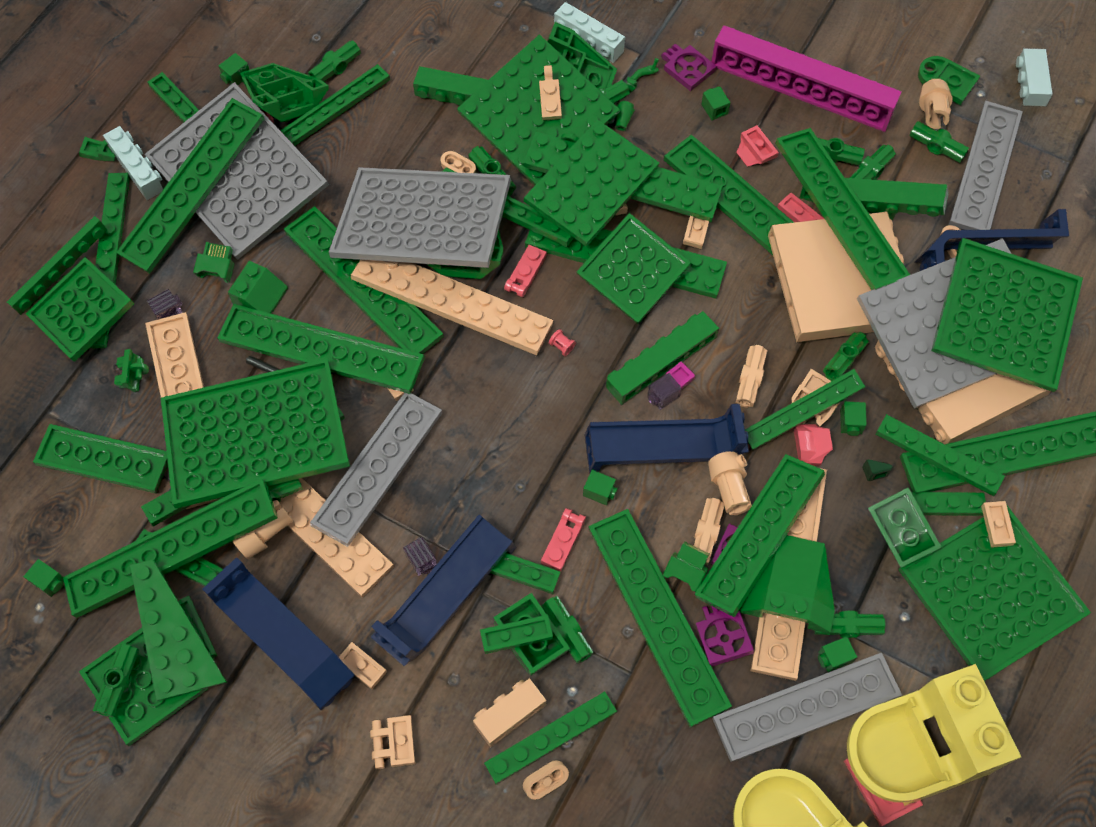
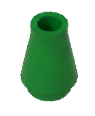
M621 101L617 105L620 112L616 115L615 128L619 131H626L635 110L631 102Z

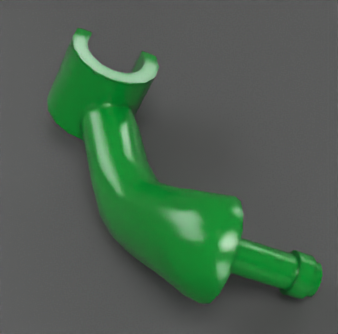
M658 58L654 59L653 65L640 68L631 77L627 78L628 82L626 84L631 92L638 85L636 80L642 76L655 74L659 71L656 67L659 62Z

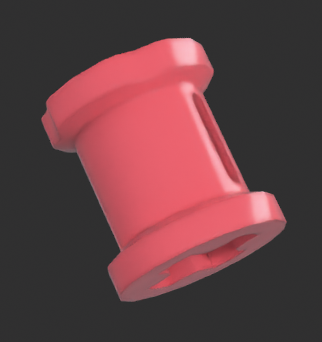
M561 329L557 330L549 340V344L562 351L563 356H567L576 345L574 340H570L563 335Z

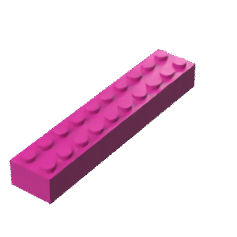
M727 26L722 27L714 43L711 62L717 66V69L883 132L886 131L902 92Z

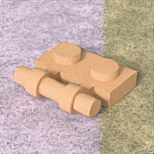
M411 715L387 718L388 728H382L381 720L372 721L370 737L373 739L374 751L372 752V760H375V769L385 768L384 759L390 758L392 767L415 764ZM389 737L390 749L383 750L382 738Z

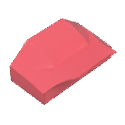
M758 125L741 133V142L736 151L747 167L768 162L777 158L779 153Z
M802 424L793 428L798 459L813 466H821L824 457L833 450L830 429L818 427L816 424Z

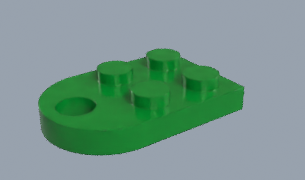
M941 56L926 58L918 70V78L922 84L931 79L944 80L949 86L952 101L959 105L963 103L980 78V75ZM925 67H930L933 71H928Z

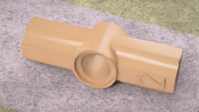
M750 346L735 402L740 404L741 407H753L757 390L760 387L764 373L763 366L767 350L763 346Z
M716 498L706 499L701 519H699L694 536L695 543L693 546L706 553H710L705 563L707 566L713 546L717 541L721 526L719 523L724 510V503Z

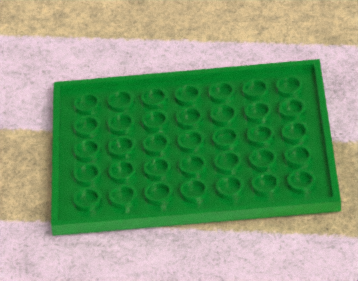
M328 358L161 397L172 504L175 509L225 497L260 479H263L267 486L350 467Z

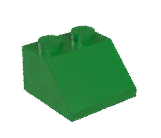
M248 261L229 289L228 294L233 304L272 314L288 290V286L267 268Z

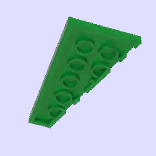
M152 559L130 565L156 700L160 701L227 683V680L222 675L215 660L210 655L203 640L180 605L179 600L172 592L156 562Z

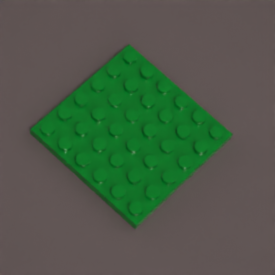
M539 34L457 108V111L535 186L546 173L524 167V161L536 131L561 138L563 134H571L573 132L575 136L580 138L597 119L607 125L619 114L620 109ZM552 65L553 80L559 79L562 119L542 120L539 81L545 80L544 66Z
M962 238L959 243L931 351L1055 392L1059 385L1083 277Z
M1008 506L1007 509L1016 541L1013 546L991 547L985 520L982 517L941 542V548L898 569L967 665L972 666L976 664L984 681L1091 613Z

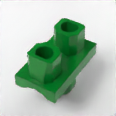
M131 349L125 350L124 356L117 358L116 365L122 370V374L115 376L114 384L119 388H128L133 392L139 391L140 379H142V375L149 372V366L143 364L144 359L141 356L135 355Z

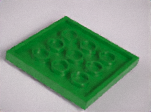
M629 213L579 268L577 275L635 323L639 324L689 268L691 262Z
M84 257L26 315L75 362L135 303Z
M142 628L119 643L138 648L139 653L129 676V687L123 692L114 717H109L127 746L135 743L208 690V688L157 701ZM118 644L79 671L96 699L103 685L102 676L110 667ZM116 676L112 680V685L119 682L120 676Z

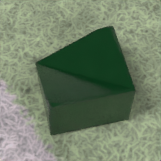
M869 459L862 466L867 481L888 477L893 468L891 464Z

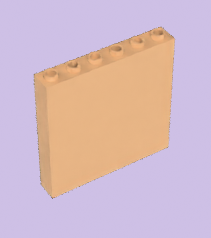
M888 213L869 214L901 262L904 263L903 255L900 254L898 249V239L894 236L893 223L889 219ZM826 220L772 225L768 238L796 342L848 336L854 332H862L863 334L874 332L857 300L859 295L869 292L871 289Z
M878 340L875 346L877 355L885 361L889 372L899 381ZM997 374L917 408L922 414L924 422L934 431L936 439L943 444L957 442L1049 395L1051 391ZM899 381V386H900V388H901L903 391H905L904 388H903V386H902V384H901L900 381Z

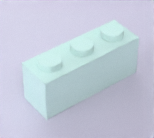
M1023 48L1021 55L1016 59V67L1019 68L1018 82L1021 83L1020 97L1023 99V106H1046L1052 96L1046 49Z

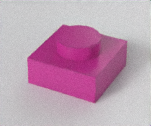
M682 362L678 363L665 375L679 391L695 379V375Z

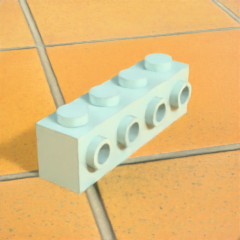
M565 2L554 13V23L557 22L574 30L610 62L614 63L624 52L625 36Z
M119 126L103 135L110 150L114 153L145 199L149 200L160 194L163 190L160 184L162 178L157 170L153 171L151 169L153 166L149 159L142 157L143 152L139 145L132 143L134 140L128 131L124 132Z

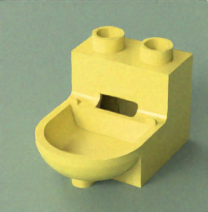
M976 664L937 677L916 692L866 710L852 725L847 740L848 760L858 781L877 797L891 802H903L904 806L987 776L1021 758ZM934 716L941 734L951 750V753L939 757L923 723L924 720Z
M788 769L767 770L750 779L740 791L733 811L734 827H853L811 779L801 773ZM861 822L860 824H858V825L855 826V827H868V826H867L864 822Z

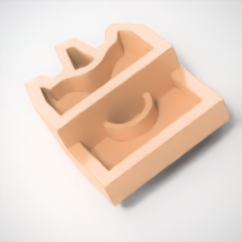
M811 369L792 396V403L831 381ZM840 403L814 416L817 419L816 423L821 426L831 417Z

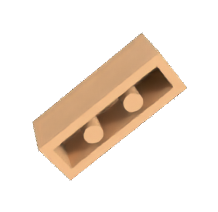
M530 678L525 682L524 680L517 682L512 687V692L508 695H500L494 700L492 707L488 710L483 708L475 715L476 719L473 720L474 726L490 748L546 706V699Z

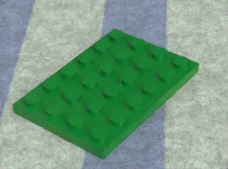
M597 119L524 197V202L587 247L655 172L660 162Z

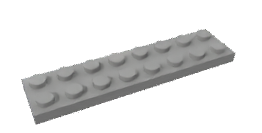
M985 101L948 225H953L963 230H990L1023 111Z
M404 393L311 520V527L348 547L442 415V410L413 394Z
M881 652L721 713L712 719L732 763L864 712L876 705L902 696V693Z

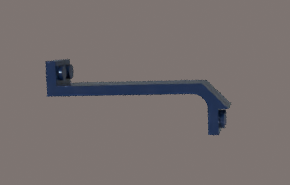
M1066 209L1056 210L1041 222L1040 229L945 230L914 263H921L920 271L945 262L944 251L958 250L962 238L983 245L1003 239L1009 250L1052 249L1053 243L1062 237H1069Z
M731 404L723 416L714 419L590 422L584 434L589 474L592 470L599 472L603 465L705 462L723 452H735L738 455L749 452L747 445L748 433L744 429V413L741 412L740 404Z
M478 515L394 616L385 623L377 620L371 626L375 630L371 638L403 666L407 665L424 652L508 551L512 554L517 547L513 541L508 539L481 515Z
M237 557L202 589L304 691L320 710L329 706L334 701L335 696L341 690H345L351 684L352 679L355 678L353 672L341 659L260 583Z

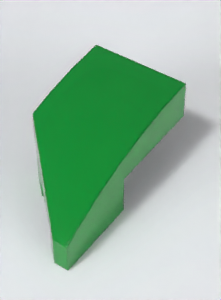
M87 137L84 138L79 151L80 157L99 161H115V155L111 152L105 140L98 141Z

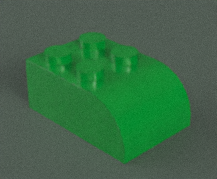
M909 488L868 508L900 567L941 548L939 541Z
M530 593L493 617L494 625L498 626L547 614L533 594ZM550 619L553 639L511 648L522 667L530 676L570 650V647Z

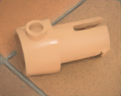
M931 79L924 83L921 88L919 105L925 112L926 124L930 128L940 129L941 116H943L945 126L949 122L952 95L948 84L944 80Z
M723 452L715 455L708 463L711 482L718 485L726 513L730 515L745 513L752 506L744 483V478L747 476L744 468L747 466L745 457L735 452Z
M278 500L273 501L278 516L277 519L233 540L235 546L247 559L268 548L265 542L293 521Z

